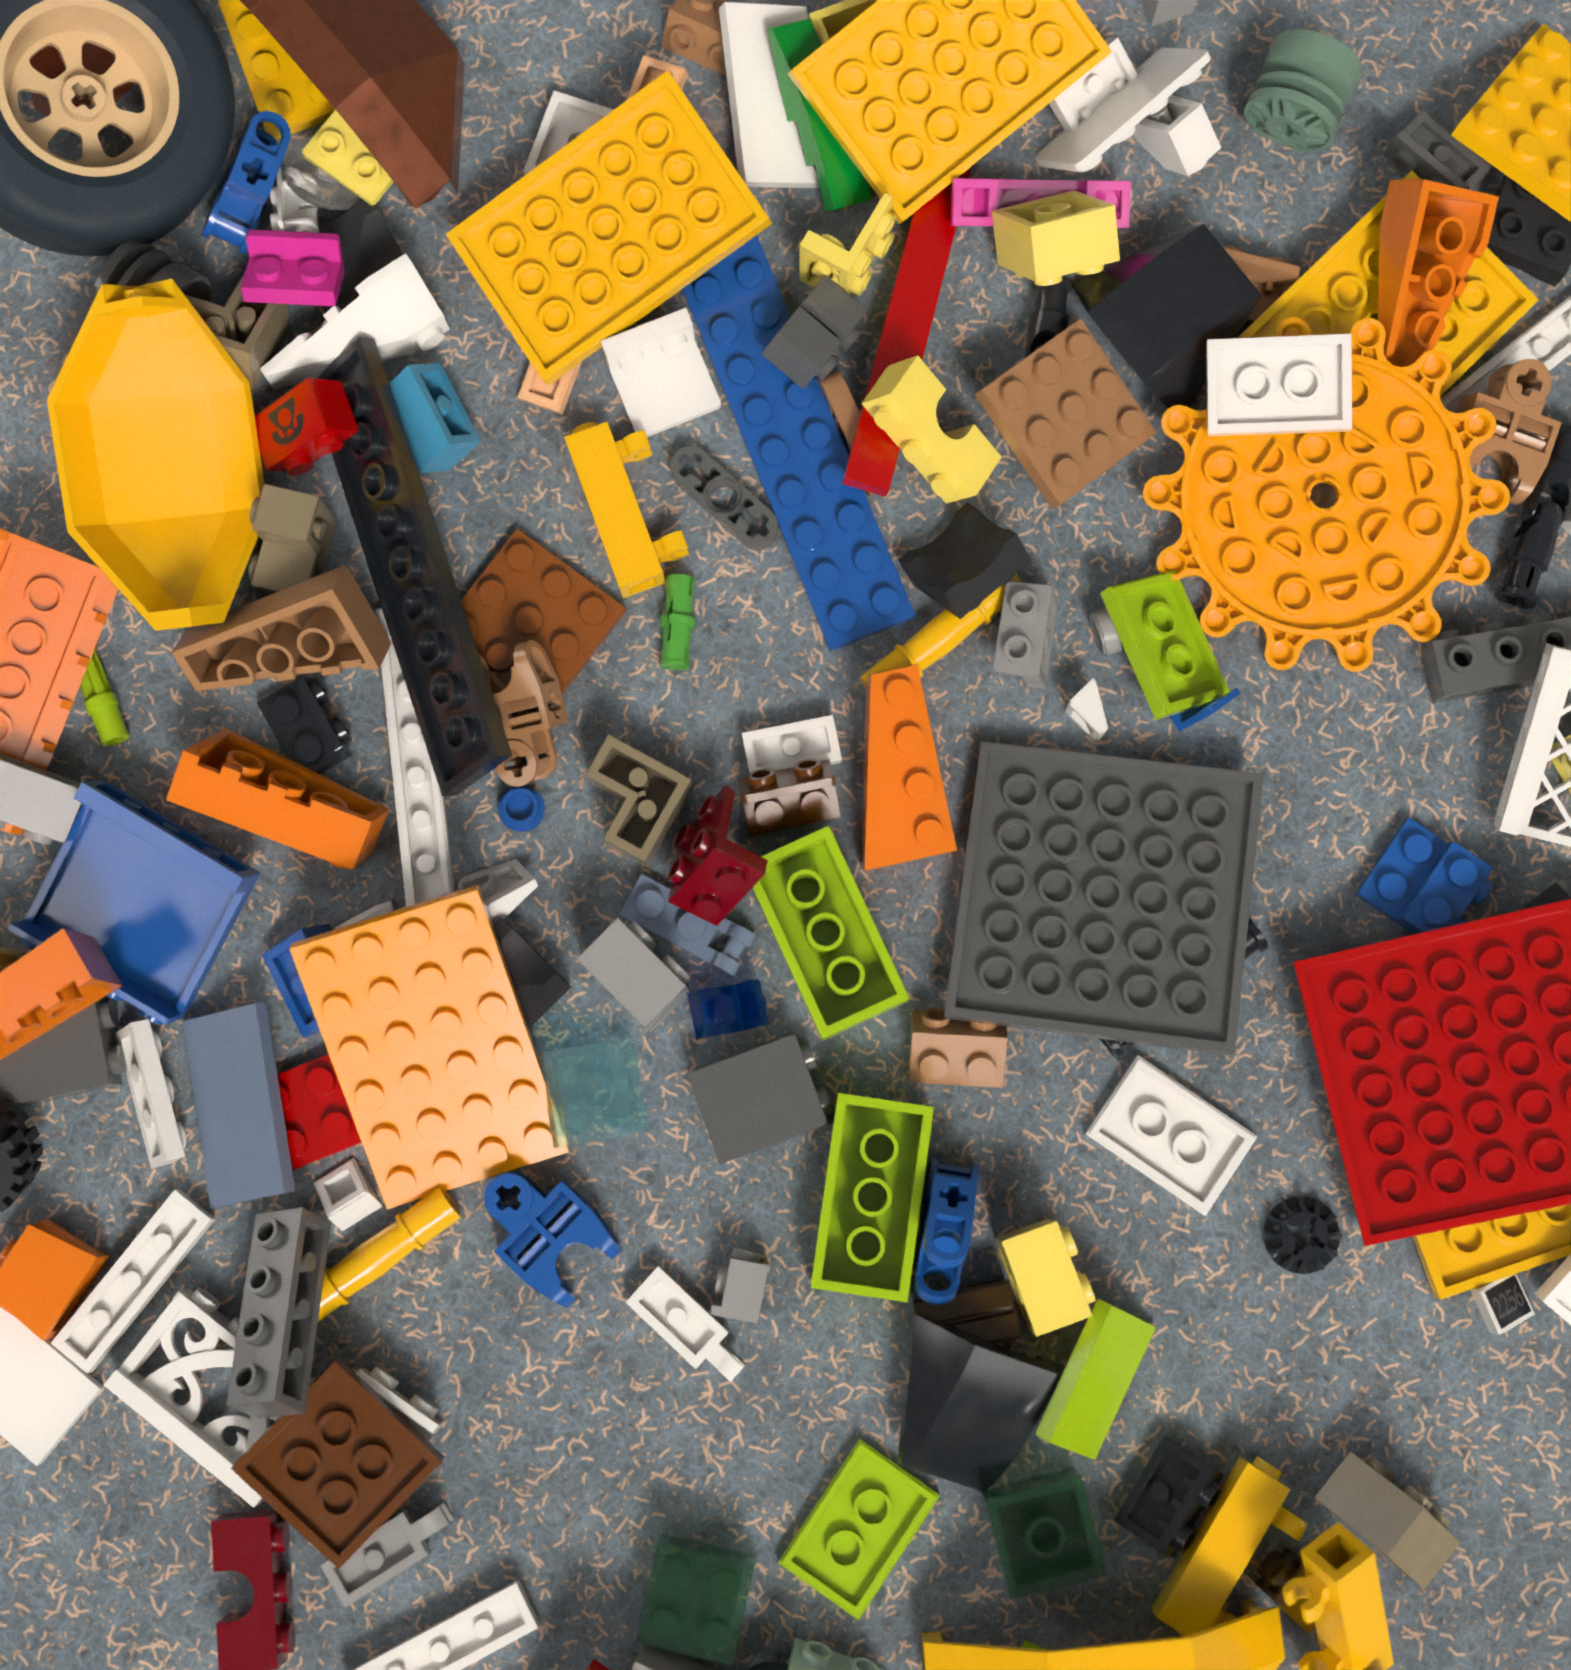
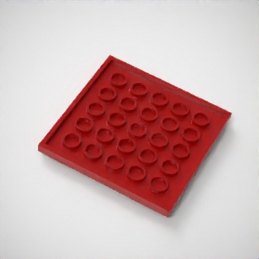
M1571 899L1293 962L1364 1246L1571 1204Z

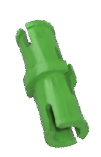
M671 574L666 576L664 615L660 616L659 626L663 628L661 668L672 670L690 669L691 631L696 629V618L693 617L692 608L695 578L690 575Z

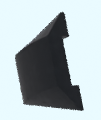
M1205 224L1106 266L1101 272L1089 274L1073 281V289L1087 313L1142 382L1167 408L1175 405L1191 406L1203 385L1207 383V340L1235 338L1262 296Z
M912 1311L913 1345L912 1355L908 1356L907 1370L910 1372L907 1401L903 1402L898 1462L902 1466L985 1492L1000 1478L1040 1424L1066 1365L1038 1355L1033 1358L961 1333L953 1325Z

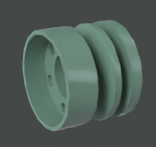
M1305 29L1286 30L1277 35L1261 70L1262 75L1258 77L1245 106L1244 115L1247 123L1262 137L1301 152L1321 151L1330 147L1337 133L1338 126L1345 114L1344 107L1351 100L1363 72L1361 61L1351 48L1336 38L1321 32Z

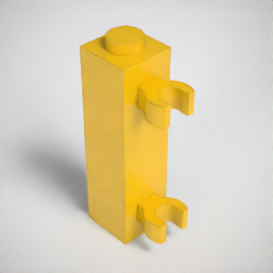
M588 422L573 429L572 434L565 436L564 439L622 597L626 598L665 584L660 564L689 555V551L682 530L667 534L654 542L651 541L623 464L641 461L652 456L651 446L645 430L634 432L615 442L608 422L601 424Z
M1256 1456L1252 1464L1239 1457L1223 1484V1490L1219 1499L1206 1513L1198 1527L1193 1543L1182 1554L1151 1607L1152 1612L1158 1619L1184 1636H1188L1237 1618L1222 1609L1270 1524H1273L1297 1541L1301 1539L1309 1525L1303 1519L1282 1507L1284 1500L1291 1490L1278 1481L1282 1471Z
M1338 1521L1300 1550L1305 1577H1298L1288 1581L1282 1589L1285 1603L1288 1606L1294 1604L1300 1598L1310 1599L1301 1606L1302 1616L1306 1623L1315 1621L1320 1651L1305 1654L1298 1662L1299 1670H1388L1394 1665L1375 1553Z

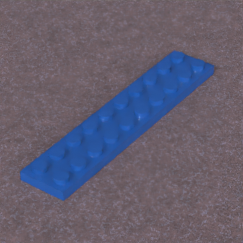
M756 235L681 289L768 503L777 518L778 527L829 651L832 652L915 619L916 615L864 491L842 484L849 455L823 392L817 384L816 376L803 390L762 355V352L791 316Z

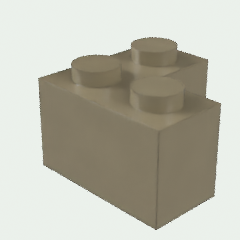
M244 275L225 307L185 295L249 380L251 390H254L263 375L260 368L272 359L290 327L288 304L244 302L241 291Z
M264 484L261 497H256L253 500L250 509L252 529L263 540L260 553H255L251 559L249 579L252 580L251 586L260 595L268 596L323 574L337 520L319 496Z
M608 734L585 775L591 785L624 802L603 840L608 847L649 869L694 789L692 780Z
M1350 1451L1314 1498L1425 1590L1460 1545V1542L1447 1530L1451 1521L1433 1507V1503L1408 1484L1402 1491L1391 1483L1396 1475L1377 1459L1371 1457L1365 1463Z

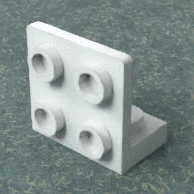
M686 308L600 341L605 361L635 432L645 430L646 436L649 437L720 409L721 401L696 344L693 323Z

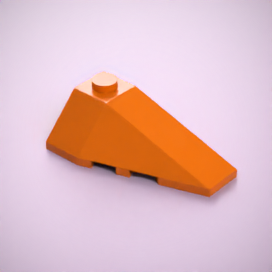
M1425 179L1390 180L1380 224L1378 321L1384 326L1386 332L1383 346L1384 355L1392 365L1398 367L1409 366L1415 363L1425 352L1434 350L1446 327L1444 317L1455 297L1462 296L1468 284L1464 281V278L1475 258L1482 257L1489 243L1499 196Z

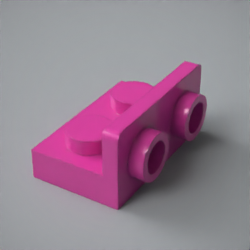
M249 230L247 232L246 242L249 261L241 284L244 302L336 306L345 273L340 237L337 234Z

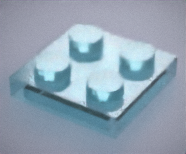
M633 1037L538 1053L546 1087V1106L553 1148L649 1131Z

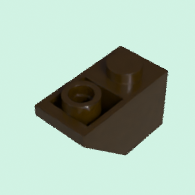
M1287 1547L1281 1554L1275 1550L1259 1565L1257 1573L1261 1576L1254 1584L1309 1634L1315 1627V1621L1306 1623L1303 1620L1301 1606L1310 1599L1300 1598L1294 1604L1288 1606L1285 1603L1282 1591L1288 1581L1298 1577H1305L1302 1558Z

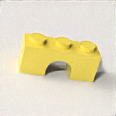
M917 355L889 365L861 404L874 418L875 423L888 434L903 452L904 457L916 467L931 485L932 490L946 504L976 496L1002 457L975 424L943 433L937 422L936 408L946 389Z

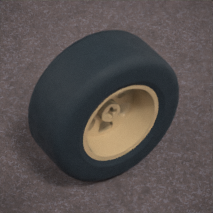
M0 0V228L22 241L48 251L88 257L109 256L121 244L127 242L146 241L150 244L177 228L198 206L221 171L231 144L235 120V96L228 61L219 38L198 5L193 0ZM85 43L99 46L114 55V63L104 74L98 75L83 67L82 46ZM47 46H53L59 51L66 68L55 79L47 78L30 64V59ZM127 82L137 83L143 96L144 111L134 113L119 109L115 105L113 89ZM28 91L44 95L48 99L50 115L34 123L24 121L19 109L18 93ZM74 97L79 100L87 97L91 101L89 107L84 104L76 107L72 102ZM108 125H114L128 134L133 142L125 152L115 158H111L104 153L98 139V133ZM64 129L80 137L81 159L74 162L62 158L49 150L48 143L59 130Z

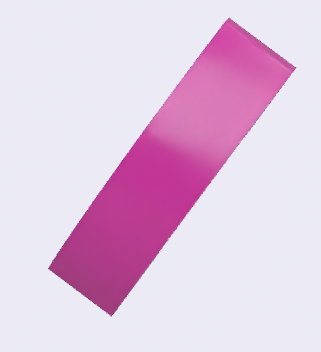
M952 178L950 226H993L992 211L1075 190L1114 204L1117 228H1129L1131 181Z

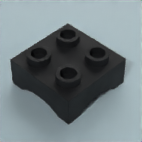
M1504 174L1496 196H1499L1487 247L1503 264L1522 270L1535 279L1556 287L1567 274L1571 264V222Z
M362 200L345 214L319 226V233L337 234L340 237L345 270L336 304L340 309L347 307L360 296L355 289L356 286L403 255L377 204L370 205Z
M967 502L955 512L948 527L935 540L918 549L909 550L898 561L917 589L961 619L967 613L976 609L985 598L1002 584L1011 580L1031 559L1017 533L1009 528L1004 529L995 525L976 507Z
M501 918L493 925V929L529 1029L571 986L508 921Z

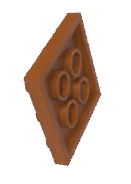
M519 529L514 531L461 599L479 655L486 660L490 671H495L498 679L507 686L511 679L515 646L518 643L533 640L545 650L559 680L562 695L627 612L623 605ZM554 702L548 704V708L555 706ZM538 707L530 709L533 712L539 711Z

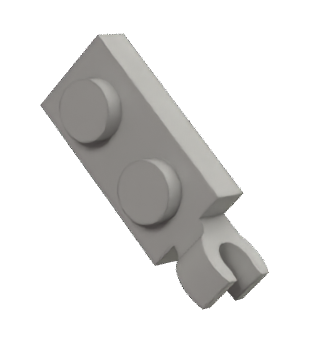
M446 1502L438 1505L416 1521L413 1520L406 1509L382 1524L340 1569L329 1560L323 1562L320 1567L342 1605L346 1608L427 1556L431 1549L425 1539L448 1525L455 1518Z

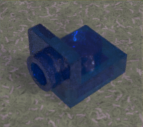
M751 979L734 985L700 989L687 993L696 1040L745 1032L768 1024L767 1004L759 979Z

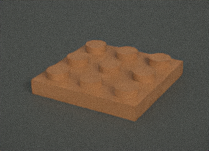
M1081 318L974 394L1051 509L1062 505L1157 433Z

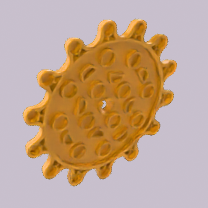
M1290 317L1284 320L1276 331V337L1312 335L1309 324L1298 317ZM1374 318L1358 320L1349 333L1351 334L1352 347L1351 431L1207 436V409L1202 411L1193 410L1183 405H1175L1168 408L1161 420L1163 432L1170 439L1179 443L1183 448L1185 456L1182 467L1176 473L1152 477L1146 482L1142 492L1143 499L1149 507L1155 510L1174 513L1182 524L1180 538L1173 545L1162 550L1157 557V570L1159 573H1168L1167 571L1175 569L1177 573L1171 574L1173 578L1171 580L1173 581L1187 576H1198L1208 582L1211 588V598L1200 615V625L1204 633L1210 637H1223L1241 622L1251 621L1261 626L1266 634L1265 660L1270 667L1276 670H1287L1297 663L1304 645L1314 639H1323L1331 643L1336 650L1340 665L1345 670L1350 672L1365 670L1373 660V636L1379 628L1388 624L1398 625L1403 628L1413 640L1428 642L1439 634L1442 627L1441 618L1432 604V593L1436 586L1447 580L1457 581L1467 586H1476L1488 578L1491 570L1488 558L1469 544L1467 528L1476 517L1499 514L1506 509L1510 501V492L1504 483L1498 480L1480 478L1470 467V455L1473 449L1490 439L1495 433L1497 425L1495 417L1484 408H1474L1464 413L1448 411L1440 400V390L1451 373L1452 364L1450 358L1440 350H1430L1422 354L1415 363L1409 366L1398 367L1392 365L1384 355L1383 346L1386 335L1384 326ZM1319 483H1327L1336 491V502L1328 509L1317 507L1310 499L1312 488Z

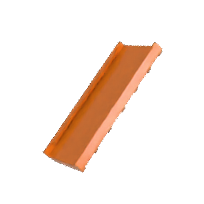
M0 528V754L47 771L118 588L98 566L3 528ZM6 823L4 829H0L1 831L21 835L23 831L22 828Z

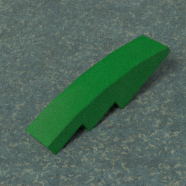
M811 19L767 29L787 121H797L806 166H816L825 211L836 210L871 200L867 180L788 75L794 67L822 46Z

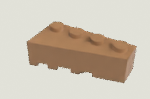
M344 565L230 610L224 623L188 627L171 653L195 691L251 685L258 679L276 677L277 681L295 679L299 674L321 672L322 676L340 674L343 669L362 667L363 671L379 669L392 642L347 565Z

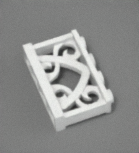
M198 1287L195 1291L190 1288L179 1290L164 1312L119 1369L113 1372L104 1386L254 1508L265 1500L244 1482L231 1467L269 1428L270 1419L276 1420L279 1416L265 1418L250 1416L249 1418L242 1415H226L213 1420L205 1427L197 1421L202 1409L203 1391L201 1383L193 1371L214 1367H232L239 1318L234 1317L232 1321L227 1319L217 1310L221 1305L220 1302L202 1288ZM195 1318L204 1326L206 1335L202 1341L197 1342L191 1337L190 1331H187L184 1344L186 1350L191 1355L182 1357L174 1344V1329L182 1319ZM220 1338L233 1348L216 1350ZM161 1343L165 1354L171 1362L144 1378L138 1371ZM180 1376L186 1381L191 1393V1399L185 1405H179L173 1399V1392L176 1389H185L184 1385L176 1379ZM310 1377L309 1385L315 1380L314 1378ZM229 1425L249 1430L248 1436L242 1432H235L238 1436V1441L234 1446L225 1443L223 1431Z

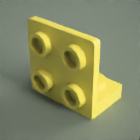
M336 110L302 150L305 159L370 205H375L394 182Z
M886 192L884 193L850 251L845 250L844 245L835 237L828 234L819 236L808 230L799 245V280L815 288L826 275L850 296L853 293L861 296L872 276V271L868 270L875 256L880 259L884 258L894 239V234L890 232L896 220V215L892 213L894 196Z

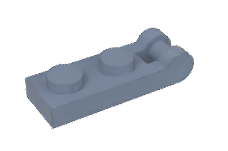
M641 873L619 915L631 922L634 920L645 930L734 977L741 965L737 962L745 946L751 947L757 935L726 918L718 926H715L669 903L668 899L671 889ZM717 931L729 937L721 953L709 947Z

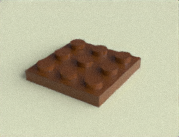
M337 1356L309 1385L306 1413L279 1416L239 1457L231 1469L331 1563L340 1569L443 1462L444 1456Z

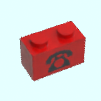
M308 377L255 416L259 449L266 470L284 471L291 476L301 475L312 470L314 462L324 455L340 450L344 446L343 442L359 431L342 382Z

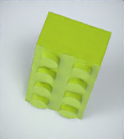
M829 826L761 856L767 860L766 872L754 885L752 891L822 1042L909 1001L910 998Z
M843 1093L837 1094L810 1288L908 1302L934 1107Z

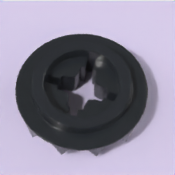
M1302 1196L1291 1197L1277 1204L1267 1216L1263 1230L1264 1244L1270 1257L1283 1269L1297 1274H1309L1324 1270L1331 1260L1338 1256V1247L1342 1238L1337 1223V1216L1323 1202ZM1313 1217L1310 1234L1315 1237L1317 1242L1321 1243L1320 1246L1304 1243L1293 1254L1296 1248L1297 1237L1291 1233L1292 1230L1285 1227L1286 1224L1304 1227Z

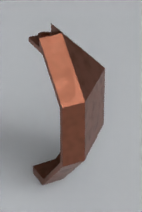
M239 0L260 21L336 109L394 181L412 208L418 209L422 204L433 200L448 182L458 192L465 64L458 49L416 0Z

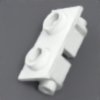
M281 167L279 168L277 186H272L270 192L274 212L270 214L272 231L319 233L317 185L309 177L299 176L297 178L284 179Z

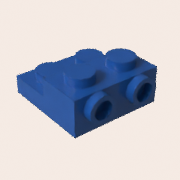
M1408 817L1403 821L1355 893V896L1414 935L1467 923L1468 921L1461 916L1471 902L1476 906L1479 905L1490 892L1493 882L1487 879V877L1493 870V867L1456 842H1445Z

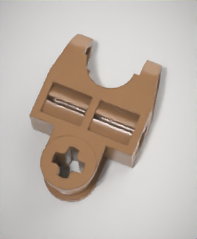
M1524 359L1514 364L1499 367L1490 376L1485 394L1476 392L1462 396L1456 413H1464L1474 408H1484L1495 417L1497 424L1495 433L1490 439L1473 449L1470 455V467L1473 471L1475 464L1480 465L1486 455L1492 457L1500 468V481L1509 489V503L1514 505L1522 503L1537 485L1548 465L1562 423L1541 415L1551 389L1552 381L1547 367L1535 359Z
M533 640L518 643L514 648V666L511 667V679L507 686L498 679L495 671H490L486 660L479 655L512 753V757L495 768L498 776L506 784L515 787L550 776L554 772L558 761L557 750L553 743L550 728L569 723L559 680L545 650ZM549 703H555V707L548 708ZM538 707L539 711L536 712H527V709ZM517 712V716L512 717V713ZM546 754V757L539 759L538 755ZM514 760L515 765L507 767L506 763Z

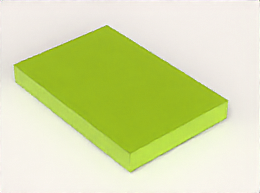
M1175 569L1167 571L1168 573L1163 572L1113 585L1100 593L1155 720L1209 704L1230 692L1181 580H1171L1173 579L1171 574L1177 573Z
M1100 1299L1095 1302L1091 1311L1092 1317L1088 1318L1035 1434L1051 1444L1094 1460L1097 1458L1156 1329L1155 1326Z
M859 1438L779 1558L778 1564L859 1620L937 1502L940 1494Z

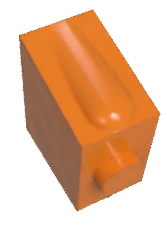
M41 1219L37 1223L28 1224L19 1239H13L0 1254V1308L17 1318L42 1341L53 1339L66 1325L111 1255L87 1244L49 1219Z

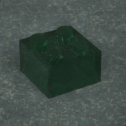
M1075 1467L981 1491L1005 1589L1010 1600L1107 1575L1082 1477Z
M662 1533L656 1550L636 1643L733 1666L756 1555Z

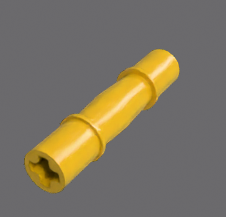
M1015 575L1011 580L1002 584L985 598L976 609L970 611L961 619L948 610L941 612L902 646L900 644L895 645L893 651L861 675L859 679L863 686L866 688L867 674L912 664H918L920 678H922V671L952 651L982 623L988 625L991 619L1002 611L1005 586L1008 582L1022 583L1019 577Z
M439 1186L404 1213H398L395 1216L396 1221L361 1243L331 1269L325 1267L318 1322L340 1306L350 1303V1296L384 1275L414 1249L417 1248L421 1251L425 1248L427 1242L462 1218L460 1210L446 1191L443 1192Z

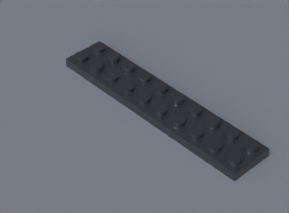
M358 337L317 377L318 379L342 382L359 430L343 442L344 446L337 452L332 453L441 795L454 796L512 757V753L375 340L373 338Z

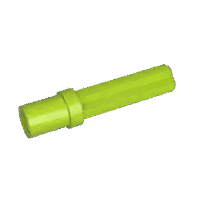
M94 649L80 689L85 699V709L88 716L92 717L102 745L110 747L126 741L130 736L118 708L120 704L116 694L111 691Z

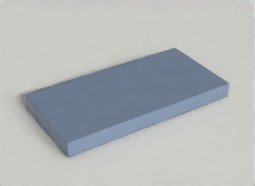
M266 1002L252 1003L182 1021L210 1208L295 1192Z

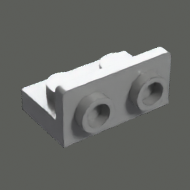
M1008 582L1005 586L993 669L997 674L1022 676L1028 687L1047 689L1059 599L1052 585Z

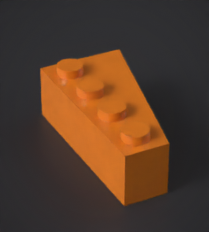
M918 664L867 674L861 867L864 871L957 851Z
M224 728L183 750L166 798L169 802L327 860L336 867L354 870L370 858L389 812L388 808L228 728Z
M63 928L0 972V1060L122 987L120 980L94 937Z

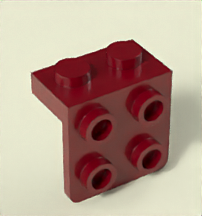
M727 785L722 788L716 797L709 795L700 808L697 819L692 824L686 822L682 826L675 841V847L679 849L678 857L673 862L668 873V880L672 882L668 902L715 926L720 924L765 875L767 866L766 859L726 839L735 796V789Z

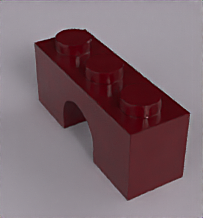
M276 1510L222 1514L211 1521L213 1572L236 1571L246 1576L254 1590V1601L250 1611L227 1614L216 1623L218 1670L279 1669L288 1660V1653L294 1652L296 1640L294 1623L286 1622L285 1602L291 1601L293 1593L291 1573L283 1571L282 1552H287L290 1545L288 1522H281L280 1514Z

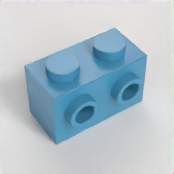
M441 363L407 365L389 383L419 474L447 471L453 468L481 442Z

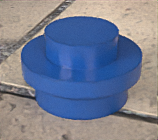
M525 785L514 786L508 789L500 798L498 813L501 821L509 829L516 832H527L536 828L543 820L545 803L542 796L532 787Z

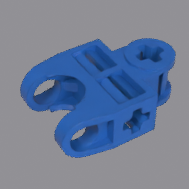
M262 111L251 119L245 133H243L236 144L201 232V235L206 238L212 235L238 247V253L243 255L248 250L246 242L247 232L249 230H257L262 215V207L269 197L291 138L290 127L279 114L271 111ZM261 122H271L276 125L281 133L280 143L277 144L271 134L264 130L256 129V126Z
M931 1156L924 1193L925 1211L921 1225L914 1277V1290L927 1303L943 1305L951 1302L956 1297L962 1264L967 1257L971 1242L979 1164L971 1163L969 1168L939 1162V1157ZM932 1273L941 1274L947 1278L950 1287L944 1291H934L926 1286L923 1278Z
M509 1172L495 1177L485 1190L484 1202L488 1212L510 1233L494 1252L526 1284L563 1307L568 1308L577 1298L562 1282L556 1267L557 1257L566 1246L574 1243L586 1244L592 1249L597 1246L611 1259H614L622 1251L619 1242L597 1210L566 1180H562L546 1195L526 1175L518 1172ZM503 1186L507 1189L515 1186L519 1187L521 1190L517 1196L518 1201L521 1203L519 1208L515 1205L503 1207L501 1204L505 1197L501 1191ZM570 1201H572L573 1204L566 1210V1212L549 1229H547L546 1226L561 1212V1210ZM541 1234L542 1237L519 1260L517 1258L519 1254Z

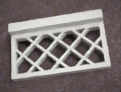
M1546 643L1493 825L1501 832L1517 836L1521 834L1571 847V835L1558 832L1566 827H1569L1571 830V816L1568 815L1557 794L1571 787V778L1552 788L1544 774L1547 762L1564 752L1571 762V740L1566 742L1558 729L1561 716L1571 711V702L1564 706L1568 691L1571 693L1570 649ZM1556 737L1561 746L1551 751L1554 738ZM1542 781L1547 791L1537 796ZM1552 798L1564 820L1547 829L1529 825L1533 808Z

